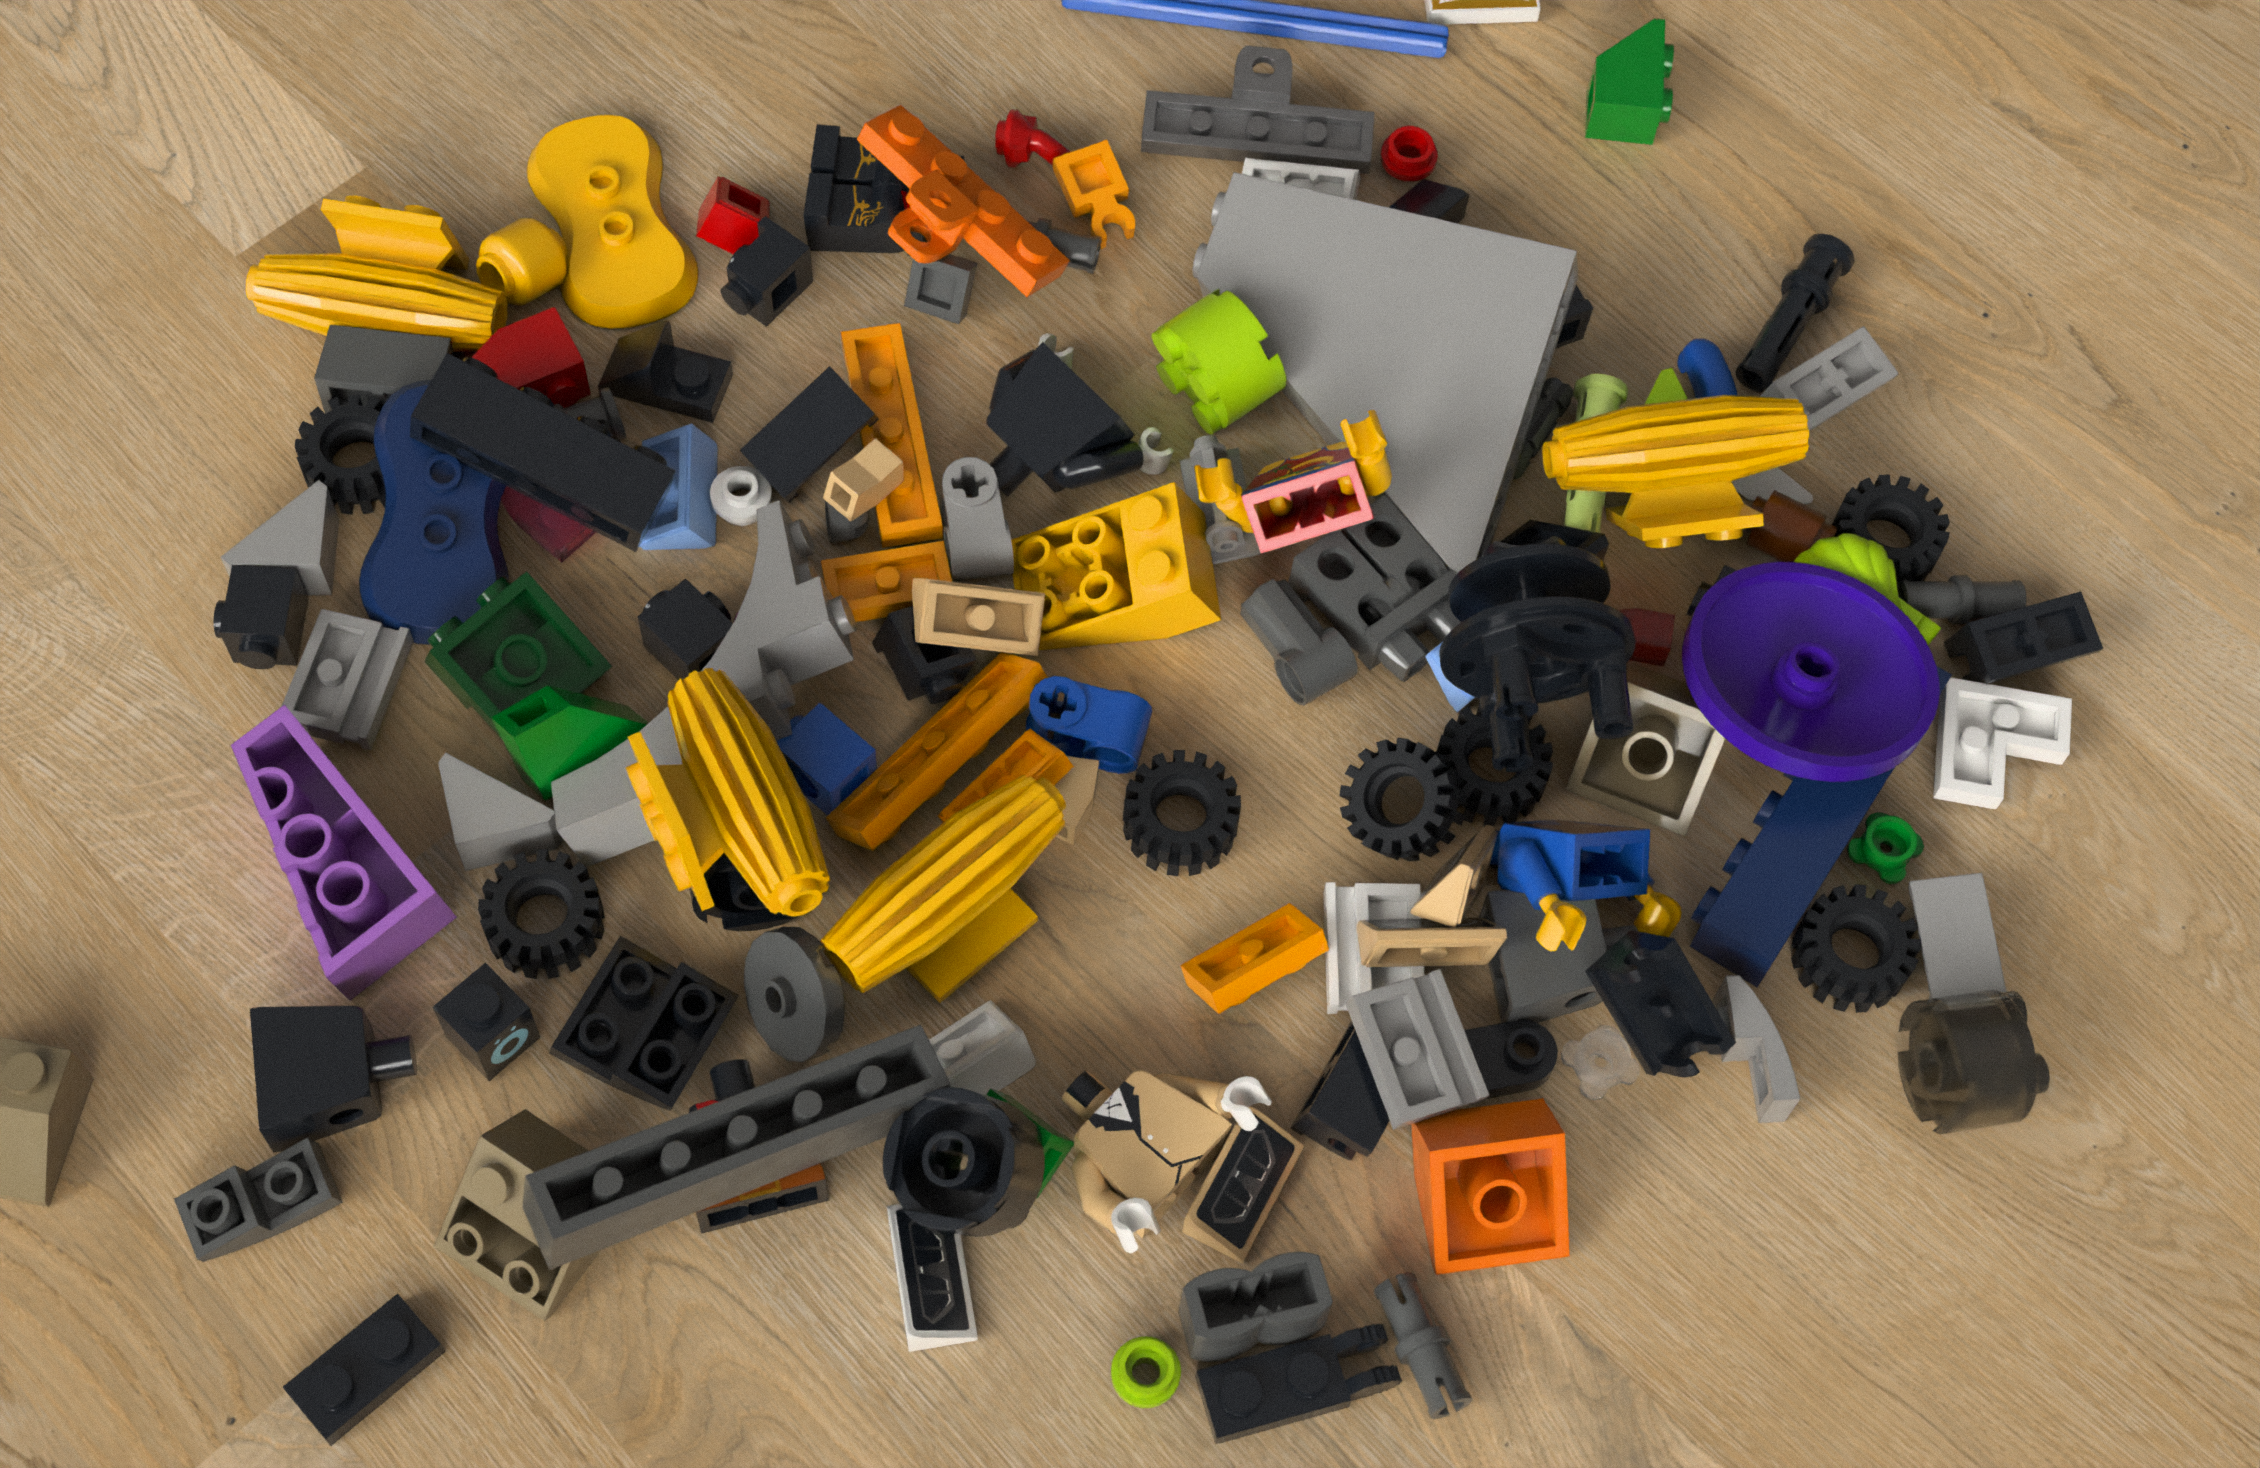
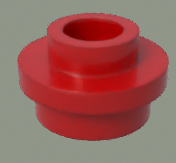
M1403 126L1396 129L1385 139L1380 153V161L1385 171L1396 179L1409 182L1419 181L1428 177L1434 171L1438 159L1437 147L1431 135L1424 129L1416 126Z

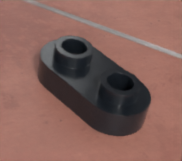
M1518 1020L1464 1030L1489 1092V1096L1485 1099L1534 1090L1548 1080L1556 1064L1558 1051L1553 1036L1545 1027L1534 1021ZM1518 1043L1528 1044L1534 1049L1536 1056L1529 1059L1522 1058L1517 1055L1513 1046Z

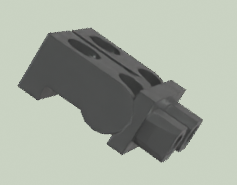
M1383 495L1370 504L1375 516L1374 519L1343 528L1341 531L1330 532L1296 555L1293 559L1288 583L1303 603L1310 599L1333 623L1336 630L1345 638L1349 646L1359 652L1358 658L1369 670L1382 663L1402 682H1405L1421 671L1428 663L1425 656L1430 651L1417 637L1426 630H1429L1441 643L1447 634L1461 623L1450 609L1448 594L1449 586L1456 574L1452 569L1447 570L1439 556L1389 498Z

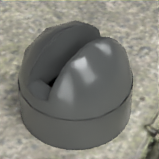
M825 501L829 543L848 542L859 538L867 531L869 510L850 522Z

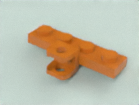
M899 105L864 124L857 141L910 189L906 196V201L910 207L900 212L893 219L888 229V235L914 260L923 264L936 262L954 252L963 238L1026 297L1061 277L1070 260L1052 244L1046 235L1036 230L1010 206L1005 197L995 192L967 166L960 156L953 153L934 136L919 118L909 113L902 105ZM910 232L920 233L928 242H921L915 239Z

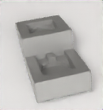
M1740 975L1726 976L1712 1002L1736 1044L1724 1055H1721L1722 1062L1748 1061L1758 1123L1785 1122L1800 1100L1796 1077L1788 1052L1769 1013L1754 991Z

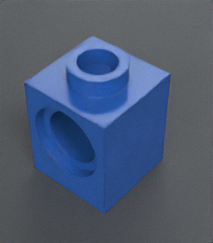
M819 703L805 717L797 715L790 720L792 735L779 739L776 742L803 795L828 816L877 769L876 750L824 705Z

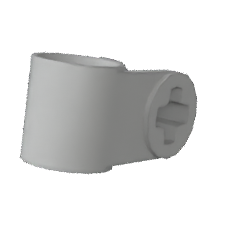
M964 457L957 459L947 466L942 479L943 498L941 515L944 526V544L952 582L1013 574L1014 561L1008 522L1004 519L996 473L986 461L979 458Z

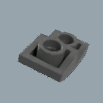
M309 1138L300 1141L248 1171L234 1165L174 1198L197 1260L202 1262L269 1239L343 1203L319 1143Z

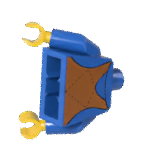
M1539 820L1504 823L1500 831H1495L1498 833L1489 867L1498 869L1497 882L1501 889L1525 893L1535 910L1544 911L1546 915L1536 933V939L1540 945L1549 951H1556L1561 940L1565 942L1570 950H1574L1586 925L1587 919L1582 910L1560 900L1582 901L1623 896L1628 901L1637 899L1644 905L1634 920V925L1638 931L1665 937L1671 935L1681 919L1682 911L1678 902L1663 893L1655 892L1651 888L1655 881L1648 873L1650 829L1567 820Z

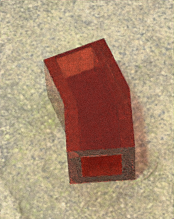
M1641 608L1619 610L1630 620L1635 634V649L1629 661L1664 667L1671 650L1675 615Z

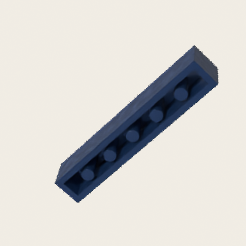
M1937 666L1941 694L1952 674ZM1894 768L1874 777L1848 782L1816 781L1784 773L1783 776L1790 779L1792 783L1784 795L1772 790L1753 820L1754 824L1762 828L1753 844L1741 838L1723 866L1722 871L1731 876L1722 892L1710 886L1690 919L1701 926L1689 947L1735 975H1740L1742 979L1758 988Z

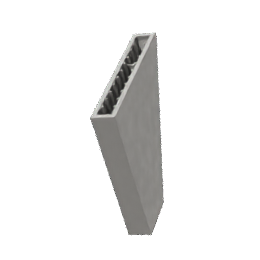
M1233 172L1227 192H1219L1215 199L1211 216V223L1214 228L1208 244L1201 243L1194 258L1193 277L1198 279L1203 297L1215 289H1219L1220 294L1228 290L1249 308L1268 335V337L1260 341L1265 355L1270 359L1278 353L1286 374V386L1281 391L1328 445L1346 441L1340 426L1342 420L1347 419L1348 424L1358 423L1369 417V410L1376 411L1387 441L1385 451L1391 468L1392 480L1386 491L1373 497L1377 500L1386 495L1439 556L1447 570L1452 569L1457 575L1465 566L1481 558L1483 552L1493 542L1578 280L1577 251Z

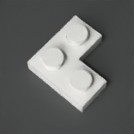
M1951 677L1940 694L1933 798L1997 809L2004 799L2006 755L2062 765L2070 754L2072 699Z

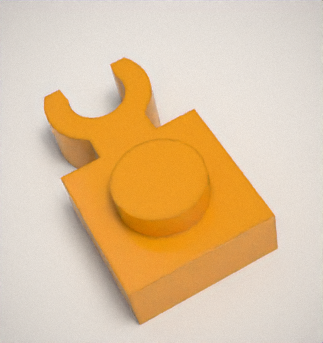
M1108 140L1053 158L1052 169L1074 218L1087 213L1091 214L1090 236L1102 237L1101 249L1106 248L1107 235L1103 226L1108 223H1116L1121 226L1127 240L1134 238V215L1126 206L1118 204V202L1128 199L1129 187Z

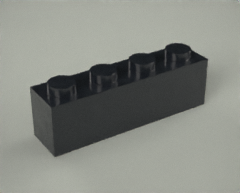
M447 353L411 415L410 437L441 453L455 457L460 463L637 552L670 490L675 475V470L666 466V460L650 448L641 445H635L631 448L611 438L610 431L601 423L591 418L578 416L575 419L555 409L554 403L546 395L535 389L521 387L518 390L497 379L496 372L477 359L466 357L462 361Z

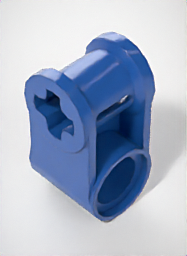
M1052 676L1036 684L1030 694V713L1026 719L1025 732L1029 729L1033 730L1064 752L1066 756L1099 760V769L1117 774L1130 773L1137 769L1152 716V706L1145 699L1130 692L1108 690L1073 681L1067 677ZM1060 692L1064 694L1063 701H1057ZM1051 713H1058L1061 715V718H1052ZM1048 730L1054 732L1053 739L1047 737Z

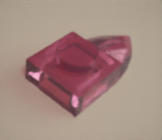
M507 486L501 497L508 515L518 527L561 563L597 533Z

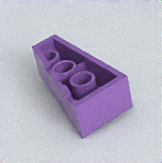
M285 704L231 744L258 813L264 820L274 844L273 850L282 871L287 875L298 902L296 906L305 928L310 932L319 953L318 959L324 974L348 1000L351 1001L457 918Z

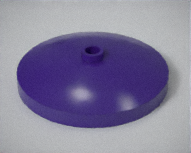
M1771 562L1745 567L1727 575L1714 584L1700 600L1688 624L1682 644V664L1687 686L1698 708L1709 723L1733 746L1749 757L1780 772L1816 781L1848 782L1863 780L1887 772L1902 763L1917 748L1934 720L1940 696L1938 670L1933 654L1918 628L1893 602L1872 587L1846 574L1825 567L1797 562Z

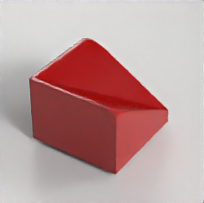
M718 176L699 209L696 236L734 254L741 246L745 244L750 245L759 237L757 223L764 216L769 218L770 202L768 199L723 176Z

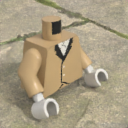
M1137 1069L1113 1092L1088 1070L1084 1071L1071 1083L1062 1097V1102L1085 1121L1074 1136L1073 1155L1075 1159L1071 1168L1084 1212L1100 1225L1117 1234L1126 1252L1133 1253L1137 1251L1139 1247L1133 1233L1136 1232L1142 1238L1150 1230H1153L1155 1234H1159L1161 1232L1158 1224L1160 1219L1218 1157L1230 1135L1232 1126L1225 1118L1234 1117L1242 1129L1252 1131L1259 1122L1249 1107L1256 1103H1264L1268 1106L1271 1105L1272 1100L1260 1082L1254 1077L1249 1076L1240 1077L1227 1084L1163 1072L1151 1075L1144 1070Z

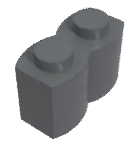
M1290 1252L1271 1257L1260 1263L1252 1271L1239 1268H1223L1197 1276L1183 1287L1178 1313L1190 1358L1199 1361L1215 1362L1237 1357L1250 1350L1257 1342L1267 1345H1289L1312 1337L1325 1326L1333 1301L1320 1256L1308 1252Z

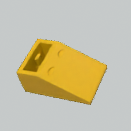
M1175 482L1011 539L1014 561V589L1045 593L1039 650L1166 639L1222 620L1210 545L1207 544L1205 536L1207 529L1205 513Z

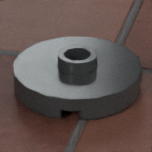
M781 927L766 931L752 942L745 958L744 970L747 1005L757 1031L772 1051L787 1061L797 1062L808 1061L830 1051L827 1050L829 1044L837 1042L841 1035L845 1015V999L839 973L836 971L834 964L825 966L822 957L818 953V951L825 950V948L815 936L801 927Z

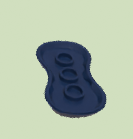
M432 379L417 381L400 388L383 405L374 428V446L385 485V512L377 536L365 556L359 578L362 603L370 620L382 622L383 627L399 630L400 627L410 629L413 643L430 645L427 641L428 638L452 617L457 616L464 623L482 607L476 602V599L494 582L503 576L509 580L508 568L501 549L497 525L499 505L506 486L460 463L455 457L441 453L410 437L411 415Z

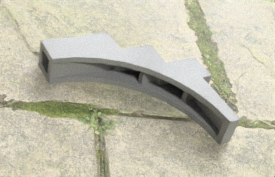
M780 500L756 509L758 548L752 580L735 622L711 660L704 667L713 668L714 671L720 669L730 677L768 725L776 741L792 735L788 707L795 705V698L791 685L853 661L854 657L849 634L857 630L854 616L846 599L842 595L833 598L822 578L818 576L813 564L808 561V556L815 554V547L805 523L801 519L793 522ZM666 707L640 732L656 765H681L682 760L669 708ZM628 739L597 760L551 782L556 830L586 867L654 841L639 804L641 803L625 767L637 762Z

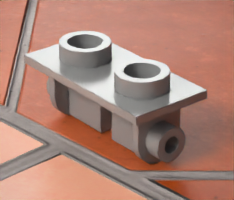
M1205 435L1194 441V448L1190 452V458L1179 460L1185 493L1205 513L1207 524L1205 536L1207 544L1210 545L1213 565L1260 555L1254 533L1242 531L1241 525L1231 521L1215 503H1204L1199 499L1194 466L1200 465L1203 468L1218 467L1217 460L1220 458H1227L1232 461L1235 483L1239 484L1243 490L1247 488L1239 448L1226 450L1223 444L1218 443L1217 437Z

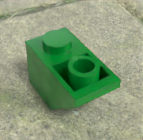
M1654 18L1596 57L1586 94L1585 138L1652 145L1659 122H1669L1673 102V89L1664 88V78H1669L1671 74L1674 45L1665 43L1664 19Z
M549 685L491 717L522 780L545 801L553 797L552 781L597 760L627 740V736L639 732L648 724L645 719L627 705Z

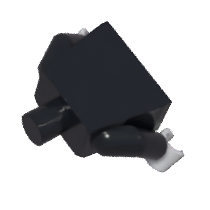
M1051 333L1043 334L1039 339V346L1036 349L1020 356L998 371L989 406L990 414L987 417L986 424L1007 445L989 463L996 473L999 489L1007 497L1033 471L1056 493L1065 488L1075 489L1138 470L1156 475L1167 469L1174 450L1168 448L1160 452L1152 449L1158 445L1162 433L1159 429L1149 427L1144 430L1138 444L1130 441L1135 434L1123 419L1072 371L1074 348L1070 346L1063 352H1055L1057 342L1055 335Z

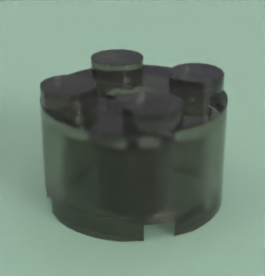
M1986 990L1918 1000L1909 1004L1903 1012L1899 1032L1910 1031L1909 1050L1898 1052L1901 1082L1907 1100L1921 1122L1933 1120L1938 1125L1933 1132L1948 1134L2020 1122L2031 1111L2036 1094L2045 1093L2048 1090L2050 1083L2048 1065L2041 1054L2035 1053L2033 1040L2027 1025L2026 1004L2018 992Z

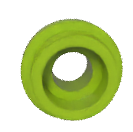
M1149 1336L1133 1338L1124 1343L1113 1358L1111 1365L1113 1387L1117 1394L1132 1406L1139 1408L1160 1406L1174 1395L1180 1383L1181 1365L1179 1358L1170 1345L1158 1338ZM1143 1363L1150 1364L1156 1368L1159 1377L1154 1383L1144 1385L1135 1380L1132 1374L1133 1369Z

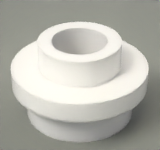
M748 466L731 467L722 471L712 482L710 488L711 504L714 511L730 524L737 526L750 525L757 522L756 509L771 504V485L755 468ZM739 489L751 490L748 494L744 496H735L731 494L733 491Z

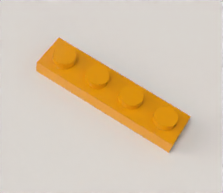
M900 323L842 331L841 342L850 388L879 419L873 426L869 427L866 425L859 432L862 449L876 438L903 461L904 481L874 507L882 548L943 538V524Z
M1001 652L826 817L837 836L872 851L878 845L895 836L901 827V823L923 802L940 793L945 786L946 780L968 759L980 754L988 746L990 738L1012 717L1023 713L1029 707L1030 694L1035 685L1048 678L1039 662L1006 652Z

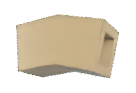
M875 438L856 456L830 472L823 499L851 522L879 504L904 481L903 461Z
M1067 756L1074 767L1054 785L1066 803V808L1062 811L1065 826L1056 837L1074 846L1093 812L1098 782L1099 760Z

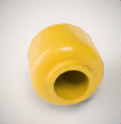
M524 217L484 238L481 242L478 252L479 258L476 262V272L482 285L505 292L508 304L523 306L563 283L567 272V248L563 238L557 231L548 228L545 224L534 218Z

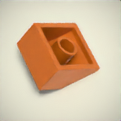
M1543 1098L1458 1109L1411 1124L1414 1178L1432 1267L1436 1275L1569 1257L1565 1132Z

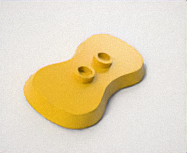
M590 116L555 127L546 133L533 148L527 165V178L530 188L536 198L556 220L566 244L567 272L563 283L560 285L562 297L570 310L583 322L595 327L609 329L635 327L655 322L677 312L689 302L698 284V265L695 256L689 246L670 226L662 210L660 202V184L663 170L661 149L648 131L622 116Z

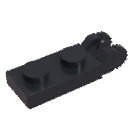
M1380 1323L1366 1325L1362 1328L1345 1331L1334 1338L1327 1334L1197 1370L1195 1379L1215 1444L1349 1407L1351 1401L1388 1391L1400 1385L1402 1380L1397 1365L1378 1366L1345 1380L1339 1363V1359L1360 1353H1368L1386 1344L1389 1340L1384 1325H1380Z

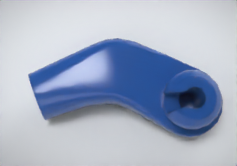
M1704 338L1694 339L1687 343L1678 356L1677 365L1681 374L1687 372L1695 398L1718 395L1738 396L1732 374L1718 346Z

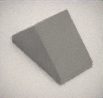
M318 480L222 555L221 560L229 577L232 565L295 568L307 595H332L339 517L327 486Z
M445 753L438 762L455 845L465 871L514 860L513 856L525 852L526 856L536 854V849L555 850L564 840L556 830L554 810L448 753Z

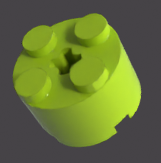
M1215 289L1158 327L1151 334L1155 347L1164 359L1156 365L1161 380L1174 395L1179 394L1183 390L1195 403L1191 406L1197 422L1209 435H1213L1220 429L1227 428L1286 386V374L1278 353L1268 359L1263 351L1260 341L1268 337L1264 328L1249 308L1228 290L1220 294L1219 289Z

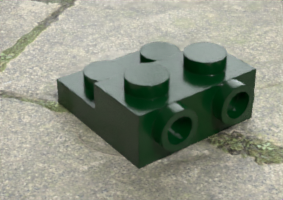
M527 571L512 583L503 576L489 586L476 599V602L482 608L464 623L457 616H454L437 629L427 640L433 648L428 652L425 663L458 700L467 709L472 706L500 738L501 736L491 718L492 716L547 685L583 694L609 672L612 667L607 659Z

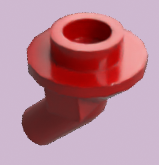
M1018 109L1010 110L1007 119L999 120L995 134L996 152L998 155H1004L1006 165L1009 168H1015L1022 162H1028L1033 152L1052 166L1053 158L1071 152L1050 134L1038 129L1036 117L1023 115Z

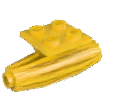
M346 196L344 202L323 198L321 211L335 228L341 253L265 254L264 259L260 260L259 265L253 264L250 267L246 278L247 298L254 301V306L257 307L256 311L259 314L327 336L330 325L451 338L452 352L478 351L498 329L506 326L508 317V302L505 298V292L441 271L443 266L467 270L469 257L438 212L419 205H406L404 211L382 208L378 202L361 196Z
M1718 395L1628 406L1555 428L1551 441H1546L1543 444V465L1546 476L1549 479L1556 478L1557 484L1560 485L1562 490L1631 493L1627 505L1606 508V520L1625 530L1628 536L1645 541L1646 547H1675L1683 544V536L1704 533L1705 538L1708 540H1732L1743 536L1742 529L1764 526L1763 513L1745 505L1731 481L1803 460L1809 448L1808 419L1804 413L1802 403H1799V400L1794 398Z
M704 668V671H693L683 680L680 678L675 683V688L670 690L667 695L669 700L667 704L682 760L681 765H656L641 732L639 731L627 736L637 762L625 767L641 803L639 806L654 840H658L663 850V858L678 892L691 887L702 911L713 907L714 903L703 874L725 853L771 913L777 914L781 912L783 915L788 916L807 914L820 904L823 898L822 893L827 892L829 888L828 881H830L810 807L770 728L730 677L720 669L714 671L713 668Z
M1022 775L952 815L878 875L821 939L820 942L825 948L822 951L829 959L830 964H834L841 977L856 991L859 990L860 993L868 991L902 970L907 969L939 1003L945 1000L1038 922V916L1011 888L1065 826L1062 811L1066 808V803L1058 789L1045 778L1041 777L1035 781L1032 777L1027 778L1026 775Z

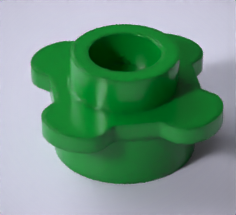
M1882 812L1872 813L1865 821L1866 830L1862 836L1850 841L1847 847L1848 856L1854 863L1866 864L1877 871L1884 883L1898 884L1906 876L1905 866L1910 859L1919 857L1923 852V840L1905 820ZM1880 845H1888L1891 848V852H1883Z

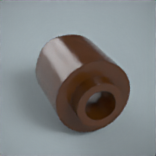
M1776 490L1773 491L1768 500L1757 496L1751 508L1763 513L1764 526L1744 528V530L1750 532L1746 545L1781 562H1794L1800 553L1810 549L1819 539L1835 537L1838 530L1837 527L1825 522L1827 515Z

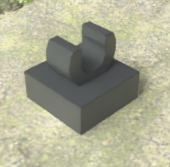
M952 254L927 264L919 263L913 259L904 306L960 324L967 316L977 263Z

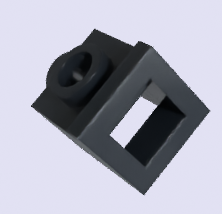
M764 216L757 223L759 237L750 245L745 244L741 246L730 259L726 267L728 283L721 288V295L728 306L740 315L749 314L767 327L813 283L810 247Z
M913 606L889 613L872 641L876 652L884 653L908 701L926 695L930 704H937L952 698L963 688L962 682L977 660L971 648L915 642Z

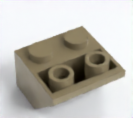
M526 1109L479 1137L434 1247L542 1320H547L553 1315L601 1250L549 1270L522 1208L525 1175L588 1152V1150Z

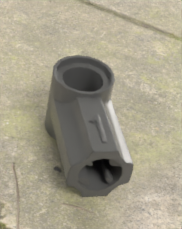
M1272 579L1262 584L1242 603L1240 615L1274 658L1277 676L1287 694L1297 704L1304 706L1355 677L1358 673L1356 658L1345 638L1333 627L1323 629L1286 580L1275 581Z

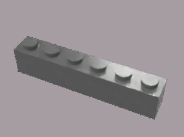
M920 1024L525 1175L522 1208L549 1270L885 1138L894 1121L904 1110L909 1111L918 1102L926 1098L922 1096L936 1089L949 1088L951 1084Z

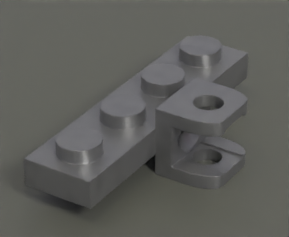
M1245 46L1239 52L1236 60L1232 98L1146 91L1141 152L1244 162L1245 158L1358 169L1359 173L1369 174L1375 112L1289 104L1293 66L1288 51L1279 48ZM1258 63H1268L1274 68V73H1255L1253 67Z

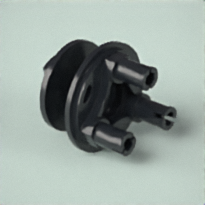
M1553 536L1538 544L1521 546L1494 541L1483 552L1481 558L1460 570L1449 586L1450 609L1461 623L1447 634L1441 644L1439 651L1441 670L1451 684L1480 699L1482 717L1489 719L1493 752L1492 765L1496 770L1501 771L1506 767V772H1519L1533 765L1534 756L1531 752L1527 717L1538 712V703L1567 699L1589 691L1594 730L1598 738H1622L1633 731L1634 725L1626 666L1635 649L1633 625L1619 610L1604 604L1611 589L1609 571L1605 563L1596 555L1586 550L1567 546L1557 536Z

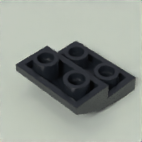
M620 936L551 1046L549 1054L616 1089L671 1111L739 995L683 962L676 968Z

